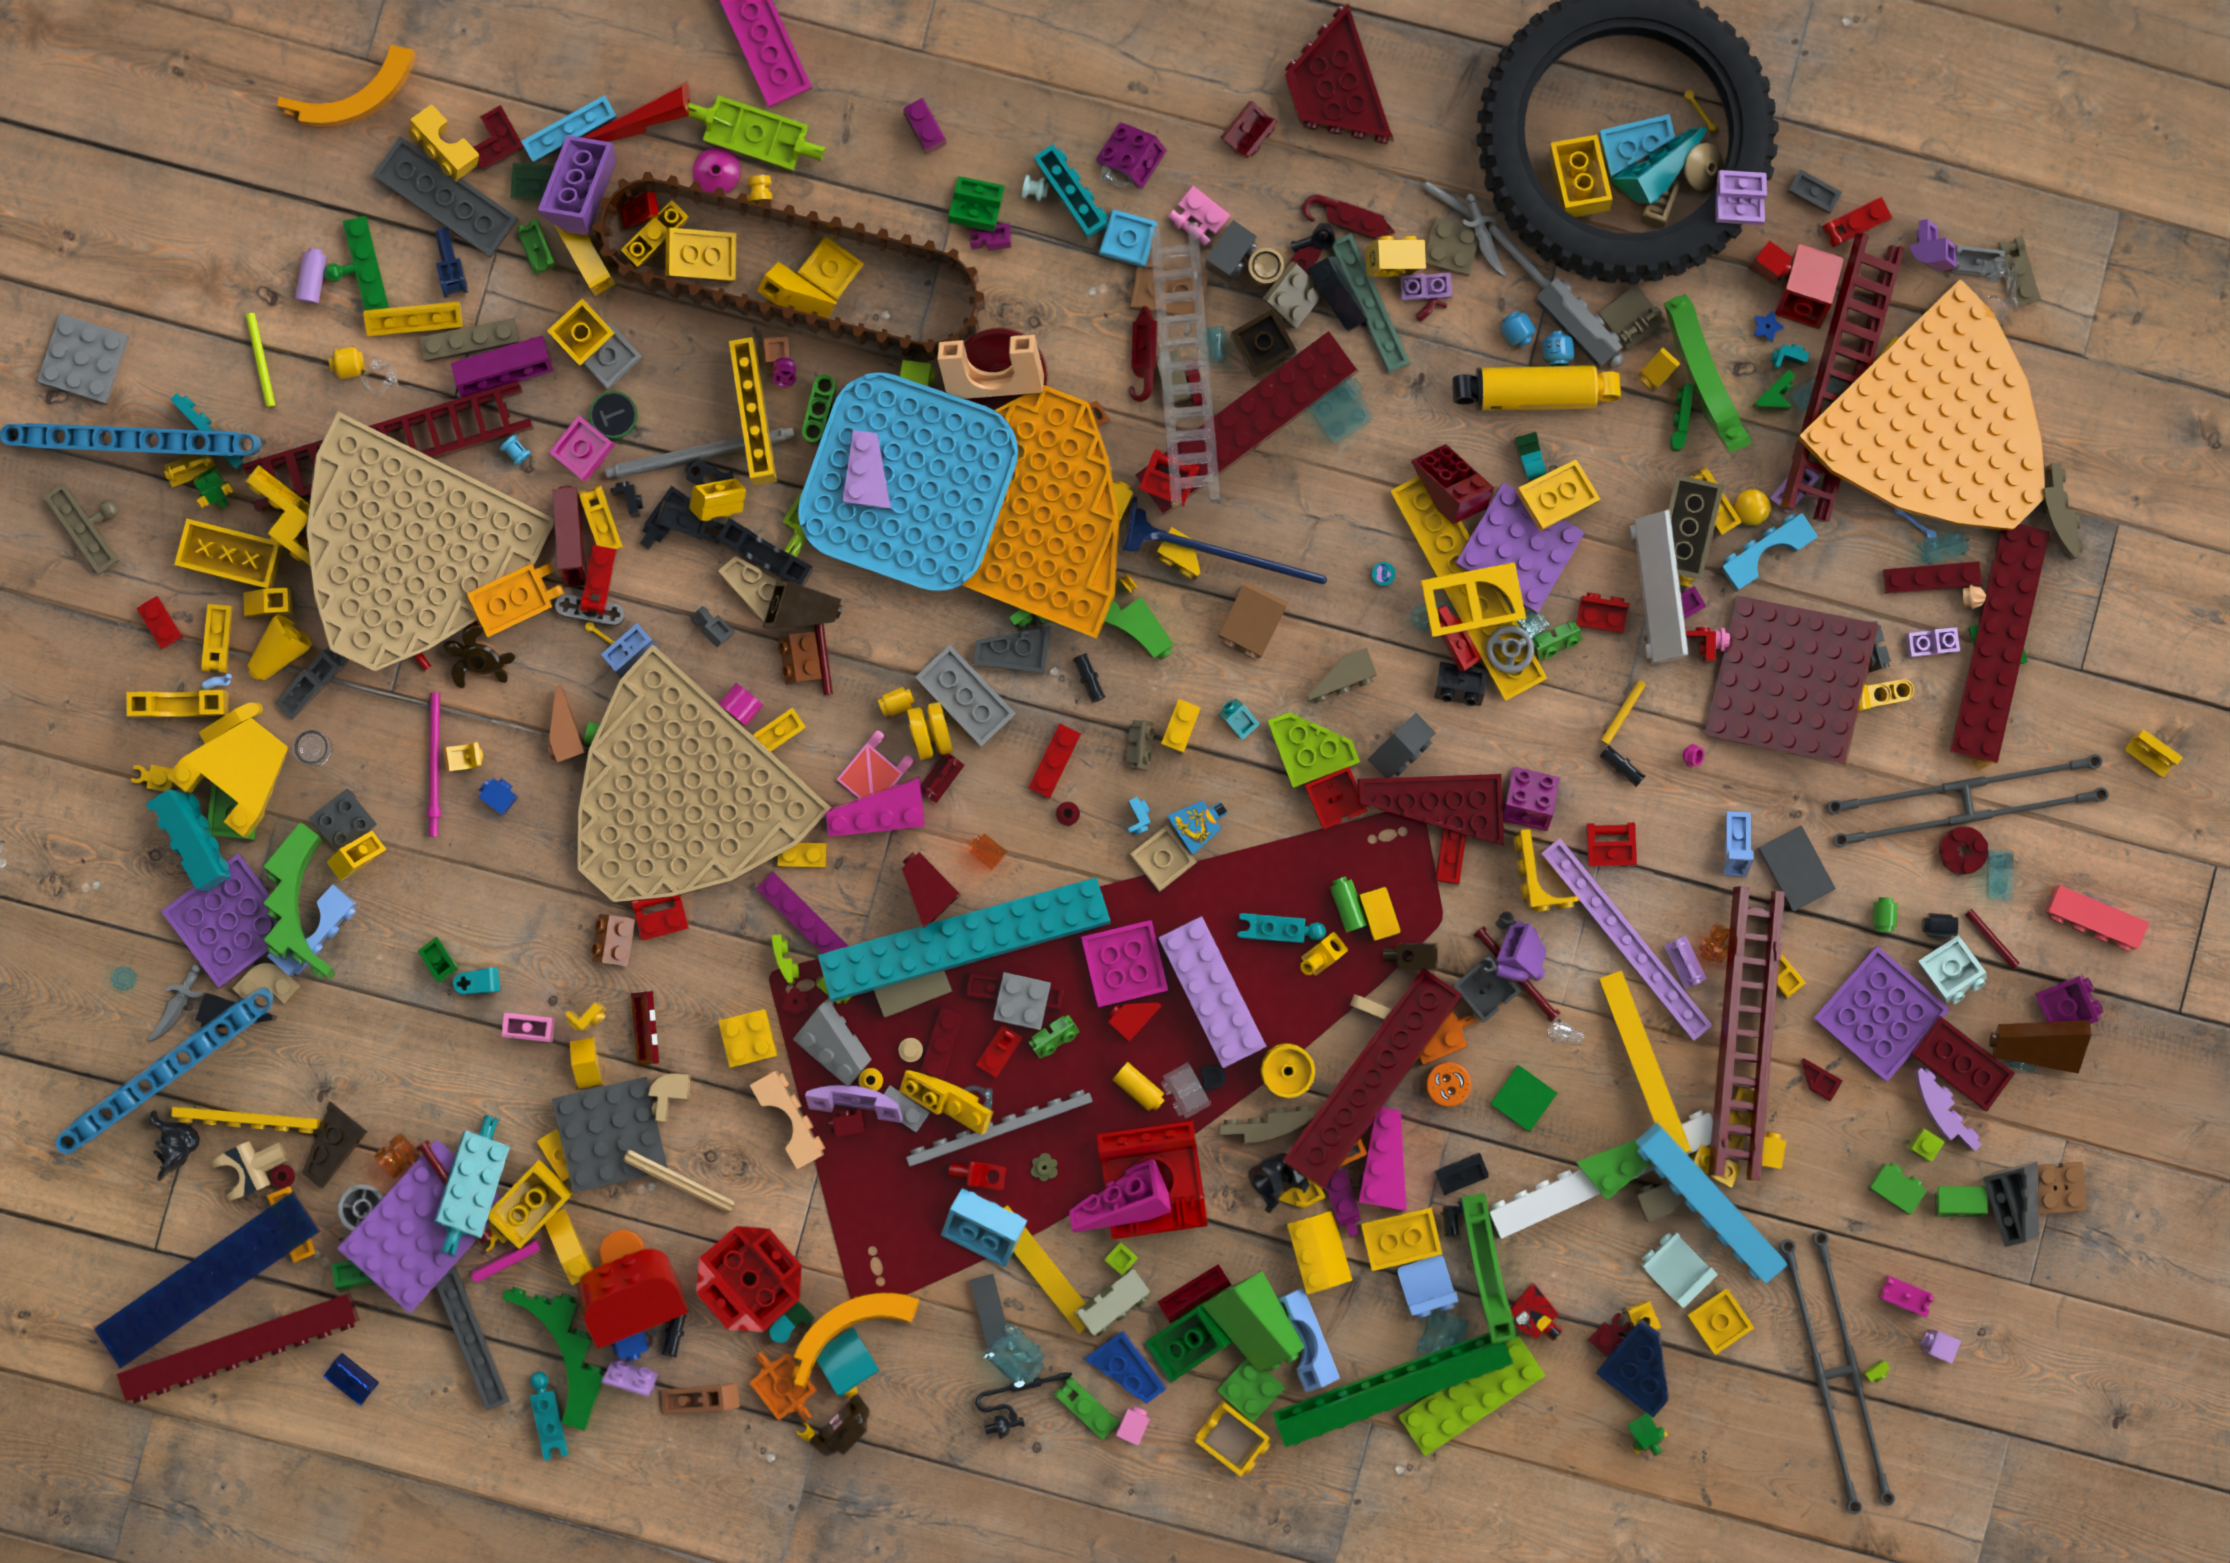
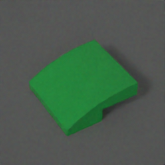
M958 176L948 215V223L995 232L1005 185Z

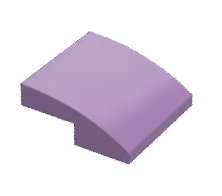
M1719 170L1716 188V223L1763 225L1765 223L1764 199L1767 196L1766 173Z

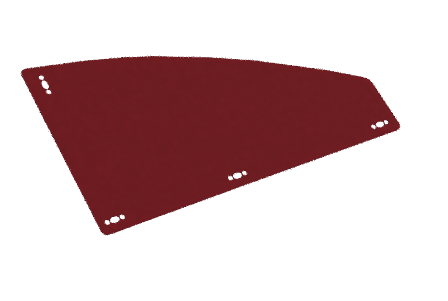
M1384 812L1338 824L1325 830L1319 829L1197 861L1196 864L1161 892L1156 889L1146 875L1100 886L1110 918V924L945 970L953 992L886 1018L883 1016L874 990L852 996L847 1003L842 1001L838 1004L834 1001L833 1007L840 1017H844L846 1020L845 1025L852 1035H856L872 1059L865 1069L874 1068L882 1074L883 1084L876 1092L883 1095L890 1085L900 1091L906 1071L910 1070L920 1073L937 1017L942 1007L964 1015L943 1081L979 1098L977 1103L993 1112L990 1120L993 1126L1001 1124V1118L1015 1114L1016 1118L1024 1116V1110L1035 1106H1038L1039 1110L1047 1108V1102L1058 1098H1061L1062 1102L1071 1099L1070 1094L1080 1090H1084L1085 1094L1090 1093L1093 1102L912 1166H909L906 1158L911 1156V1150L924 1146L925 1150L934 1148L933 1142L947 1138L948 1142L957 1139L956 1134L967 1130L970 1131V1134L976 1132L943 1112L937 1115L927 1108L925 1109L930 1113L917 1132L902 1122L878 1119L875 1110L834 1105L832 1112L809 1109L805 1097L806 1091L826 1086L845 1085L793 1040L815 1011L829 998L816 984V979L823 977L819 959L798 964L799 978H795V984H789L780 969L773 971L769 977V983L803 1116H808L813 1125V1128L810 1129L814 1137L819 1136L825 1146V1149L822 1150L824 1155L816 1159L815 1163L850 1299L879 1293L908 1295L987 1259L941 1236L949 1211L962 1188L977 1194L989 1202L996 1203L1001 1208L1008 1205L1014 1213L1027 1220L1025 1227L1033 1236L1070 1215L1069 1210L1090 1195H1097L1105 1189L1097 1134L1193 1121L1196 1134L1264 1084L1261 1078L1260 1067L1262 1058L1268 1050L1284 1043L1297 1045L1304 1050L1353 1008L1350 1006L1354 994L1365 998L1397 968V963H1383V949H1397L1398 943H1423L1440 926L1443 920V908L1438 881H1435L1436 871L1427 823ZM1400 827L1407 828L1408 832L1405 836L1399 835L1398 829ZM1386 829H1393L1397 832L1396 838L1387 842L1381 841L1378 836L1380 832ZM1372 834L1377 836L1375 844L1368 842V837ZM1345 876L1347 881L1352 879L1358 897L1361 894L1386 887L1401 930L1400 933L1373 941L1368 925L1346 933L1329 888L1334 886L1332 881ZM1239 913L1306 919L1305 926L1315 922L1321 923L1326 929V935L1322 940L1332 932H1335L1348 951L1315 976L1313 973L1306 975L1300 967L1303 962L1301 957L1322 940L1313 941L1308 936H1304V943L1238 938L1237 934L1240 931H1248L1250 928L1249 922L1239 919ZM1201 916L1266 1045L1265 1048L1222 1068L1226 1073L1225 1083L1220 1088L1204 1091L1200 1067L1209 1065L1221 1067L1158 939ZM1152 920L1168 991L1098 1007L1081 937ZM1330 941L1332 948L1339 952L1338 945L1334 941ZM1405 952L1404 958L1407 959L1412 952ZM969 972L1003 977L1005 972L1050 982L1053 985L1064 986L1061 1010L1045 1008L1041 1030L1046 1028L1049 1034L1053 1033L1054 1031L1050 1024L1061 1016L1066 1017L1069 1015L1080 1032L1076 1034L1072 1041L1061 1044L1054 1053L1040 1059L1029 1041L1032 1040V1036L1041 1030L993 1020L997 1005L996 1000L966 996ZM805 979L813 980L815 982L814 988L805 992L808 995L806 1001L809 1004V1008L804 1012L800 1011L798 1015L784 1011L782 1004L784 1002L783 995L787 993L786 987L788 985L796 987L800 981ZM797 999L793 1001L794 1004L798 1002ZM1159 1003L1162 1005L1130 1041L1108 1023L1111 1019L1108 1014L1117 1005L1119 1007H1122L1124 1004ZM1004 1025L1021 1036L1022 1040L997 1078H995L976 1064L1001 1026ZM915 1038L922 1044L923 1053L917 1061L907 1062L901 1058L899 1045L903 1040ZM1127 1062L1164 1093L1162 1098L1165 1101L1156 1111L1151 1109L1148 1112L1112 1081ZM872 1075L868 1076L866 1082L869 1085H873L875 1077ZM859 1076L849 1086L861 1087ZM856 1109H862L866 1133L836 1137L835 1132H830L829 1118L838 1117V1112L852 1110L853 1115L857 1114ZM1043 1153L1049 1154L1051 1159L1057 1161V1166L1055 1167L1058 1172L1057 1176L1054 1178L1048 1177L1046 1181H1041L1040 1177H1034L1031 1174V1169L1034 1166L1032 1163L1033 1159L1039 1158ZM972 1161L1005 1166L1007 1171L1004 1189L995 1190L967 1186V1180L949 1177L950 1165L954 1162L970 1166ZM1043 1165L1042 1169L1046 1170L1047 1166ZM991 1170L987 1175L988 1181L991 1184L997 1183L999 1181V1173L996 1170ZM872 1246L878 1249V1253L875 1256H871L868 1253L869 1248ZM874 1257H878L883 1264V1273L880 1276L875 1275L871 1269V1260ZM878 1277H883L886 1280L884 1286L880 1287L876 1284Z

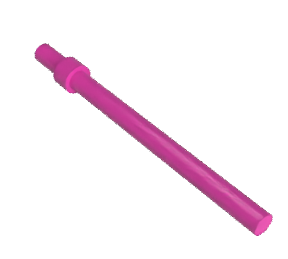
M436 692L430 693L429 808H427L426 816L429 818V837H438L439 818H441V808H439L440 693Z

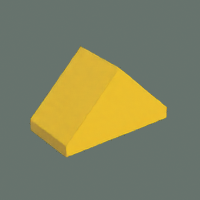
M594 1037L570 1041L571 1066L578 1089L603 1085Z

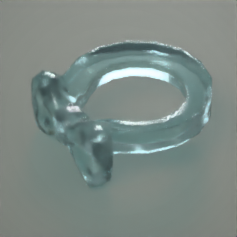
M976 1085L968 1086L964 1089L968 1092L974 1090L980 1092L986 1098L985 1105L982 1106L992 1111L993 1089L987 1088L985 1090Z

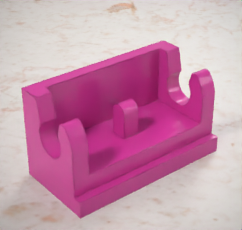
M1888 1275L1878 1296L1880 1299L1924 1317H1928L1930 1312L1928 1307L1934 1301L1932 1293Z

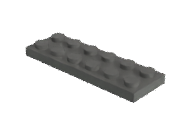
M401 136L373 174L376 179L490 258L518 220L515 215L460 178L455 182L451 176L445 175L440 165L434 159L429 158L427 154Z

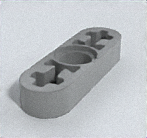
M564 594L556 600L555 604L557 612L564 617L613 626L621 624L625 619L624 609L616 603L607 602L606 611L612 612L613 608H617L620 617H616L615 621H611L609 615H603V619H599L601 615L597 613L592 617H588L584 614V611H580V606V615H575L577 610L571 608L564 612V608L560 606L561 603H565L566 599H570L572 605L578 606V601L582 600V597ZM591 599V600H590V601L599 602V600H595V599Z

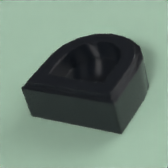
M1209 1065L1200 1067L1204 1091L1220 1088L1225 1083L1226 1073L1220 1066Z

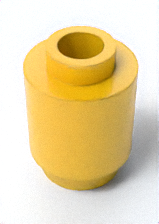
M903 686L882 695L883 698L878 699L884 717L890 715L893 717L912 709L911 703L915 702L910 689L905 690Z

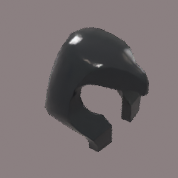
M1279 1153L1266 1158L1253 1166L1248 1172L1250 1183L1267 1204L1265 1211L1269 1214L1279 1203L1278 1199L1283 1195L1282 1182H1288L1294 1188L1301 1189L1303 1193L1309 1189L1308 1180L1283 1163L1287 1153Z

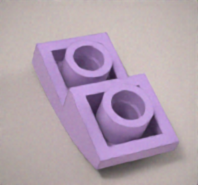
M1450 273L1400 276L1402 300L1452 298Z
M1957 627L1905 634L1908 658L1960 651Z

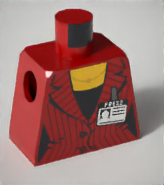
M1533 1282L1509 1307L1514 1326L1535 1339L1544 1333L1554 1341L1562 1332L1552 1322L1558 1316V1312Z

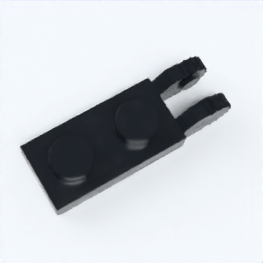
M664 500L656 523L716 544L719 543L717 536L704 533L708 524L718 530L723 529L725 526L713 520H699L691 510Z

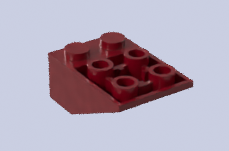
M1447 444L1412 459L1411 463L1436 509L1453 525L1488 507L1494 487Z

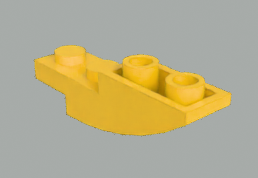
M910 1070L905 1072L899 1092L937 1115L942 1112L980 1135L987 1132L993 1112L977 1103L979 1099L977 1096L935 1077Z

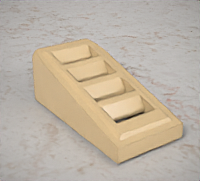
M1674 180L1669 187L1673 191H1666L1661 195L1669 198V201L1660 198L1655 203L1666 209L1647 204L1641 222L1659 229L1664 228L1680 186V181Z

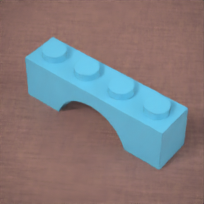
M1794 513L1782 520L1784 523L1782 527L1776 530L1773 526L1762 534L1764 539L1758 543L1752 540L1742 547L1744 549L1743 553L1738 556L1733 553L1723 560L1725 565L1720 570L1735 592L1759 577L1757 569L1758 560L1765 549L1773 546H1783L1797 552L1818 537L1803 513L1797 517Z

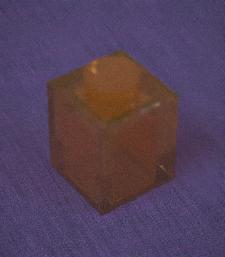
M985 833L982 837L977 835L969 844L972 848L969 852L992 871L1007 854L1005 849Z

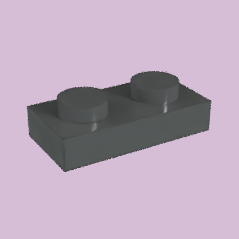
M1801 169L1788 190L1789 193L1828 214L1832 212L1842 193L1840 190Z

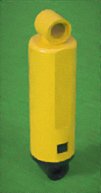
M1595 366L1476 368L1475 376L1462 374L1452 378L1453 402L1459 405L1476 403L1477 411L1594 409L1598 401L1614 402L1621 399L1620 374L1617 372H1602L1598 374Z

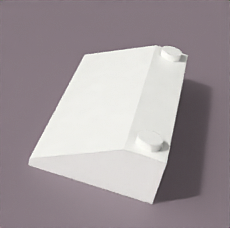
M1666 510L1637 518L1633 521V525L1629 526L1630 538L1635 540L1647 629L1648 644H1645V654L1647 659L1650 658L1651 664L1678 661L1688 655L1670 511Z

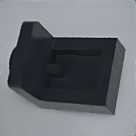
M628 481L615 484L614 488H610L613 496L626 494L628 512L631 517L641 515L640 509L644 508L641 494L637 495L634 484L630 485Z

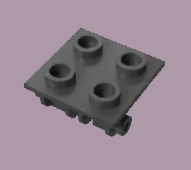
M348 788L309 817L336 851L360 838L377 825L358 802L354 793L349 791Z

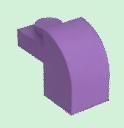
M1929 219L1919 220V230H1917L1919 243L1910 245L1915 258L1935 271L1956 268V245L1946 237L1938 239V227Z

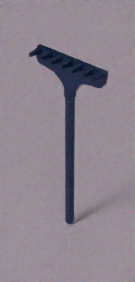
M1137 497L1133 498L1128 513L1122 550L1139 551L1143 542L1154 539L1158 542L1171 543L1318 584H1325L1327 582L1326 576L1159 530L1147 521L1146 511L1137 508Z

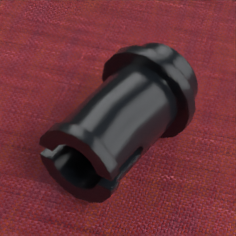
M1457 1206L1442 1207L1443 1211L1440 1213L1443 1215L1444 1236H1459L1457 1214H1460V1211L1457 1210Z

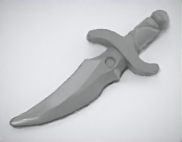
M1469 194L1466 197V201L1469 203L1468 207L1473 220L1471 222L1462 220L1461 223L1465 227H1475V235L1479 239L1480 248L1487 261L1496 271L1503 276H1507L1496 254L1492 234L1485 226V222L1495 224L1496 220L1490 216H1482L1478 203L1475 201V196Z
M196 964L191 967V971L187 974L182 985L172 984L166 988V991L178 990L177 994L169 1000L161 1021L147 1038V1041L150 1042L162 1036L173 1026L180 1017L182 1008L187 1005L188 997L197 998L203 994V991L193 992L191 990L198 976L197 974L201 971L199 965Z

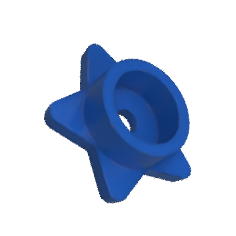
M1773 311L1766 317H1754L1757 323L1754 336H1764L1770 342H1773L1775 332L1784 328L1782 324L1776 321ZM1766 324H1769L1770 328L1767 329L1765 327Z

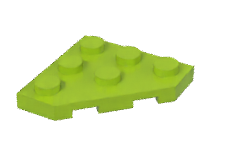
M1291 712L1267 720L1292 788L1360 763L1354 744L1349 738L1334 733Z

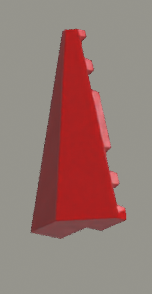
M685 82L581 138L610 142L646 133L647 126L689 117L688 103L690 102L688 83Z

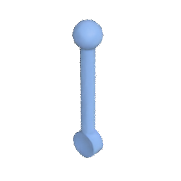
M1894 508L1896 515H1902L1926 533L1928 539L1936 538L1934 530H1928L1906 512Z

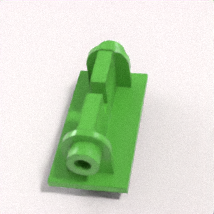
M1568 621L1554 628L1557 635L1554 638L1550 631L1534 637V650H1537L1539 661L1544 658H1552L1559 651L1565 648H1572L1582 641L1581 629L1577 627L1575 621L1571 623Z
M1069 1015L1066 1017L1061 1016L1050 1024L1054 1031L1053 1033L1049 1034L1046 1028L1031 1037L1032 1040L1029 1043L1040 1059L1054 1053L1061 1044L1072 1041L1076 1034L1080 1032Z

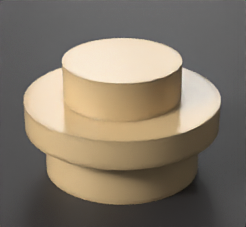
M907 1038L899 1045V1054L907 1062L917 1061L922 1056V1044L915 1038Z

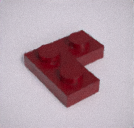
M501 105L480 116L491 135L489 139L473 147L479 154L478 163L483 171L525 148Z

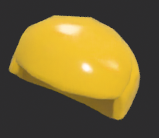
M1746 489L1737 496L1734 510L1742 523L1747 526H1758L1767 520L1771 511V504L1764 492L1758 489Z

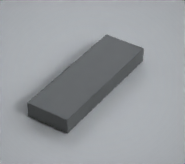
M994 1274L971 1279L970 1283L988 1351L1011 1345Z

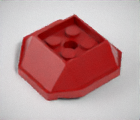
M735 1226L699 1258L696 1294L727 1330L763 1332L800 1300L802 1264L770 1228ZM750 1271L756 1275L757 1280L754 1285H748L744 1282V1274Z

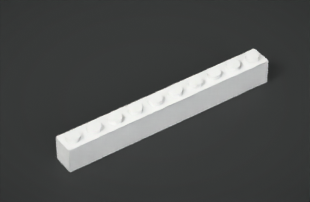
M1699 1110L1689 1115L1690 1120L1681 1123L1692 1150L1686 1154L1698 1150L1701 1144L1704 1146L1711 1144L1713 1119L1710 1112L1703 1114L1702 1110ZM1654 1163L1650 1164L1635 1178L1654 1170L1653 1167L1656 1165ZM1581 1169L1573 1173L1567 1170L1557 1175L1558 1180L1549 1183L1547 1179L1536 1184V1190L1527 1193L1525 1189L1514 1194V1199L1507 1203L1503 1199L1492 1204L1489 1216L1499 1238L1502 1239L1601 1193Z

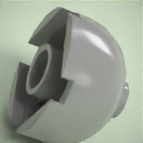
M366 1184L348 1188L341 1195L337 1204V1214L341 1223L347 1229L353 1231L379 1203L383 1195L376 1188Z

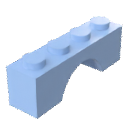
M334 884L316 902L320 910V923L315 933L306 939L314 955H317L323 949L321 944L327 938L332 939L340 930L338 928L339 924L343 920L347 922L356 913L354 908L358 904ZM270 953L267 955L289 976L299 975L307 966L305 962L303 965L299 964L291 955L286 960L281 956L276 958Z
M1304 1288L1278 1297L1280 1304L1305 1347L1302 1349L1300 1365L1296 1369L1305 1392L1321 1388L1339 1379L1340 1376Z

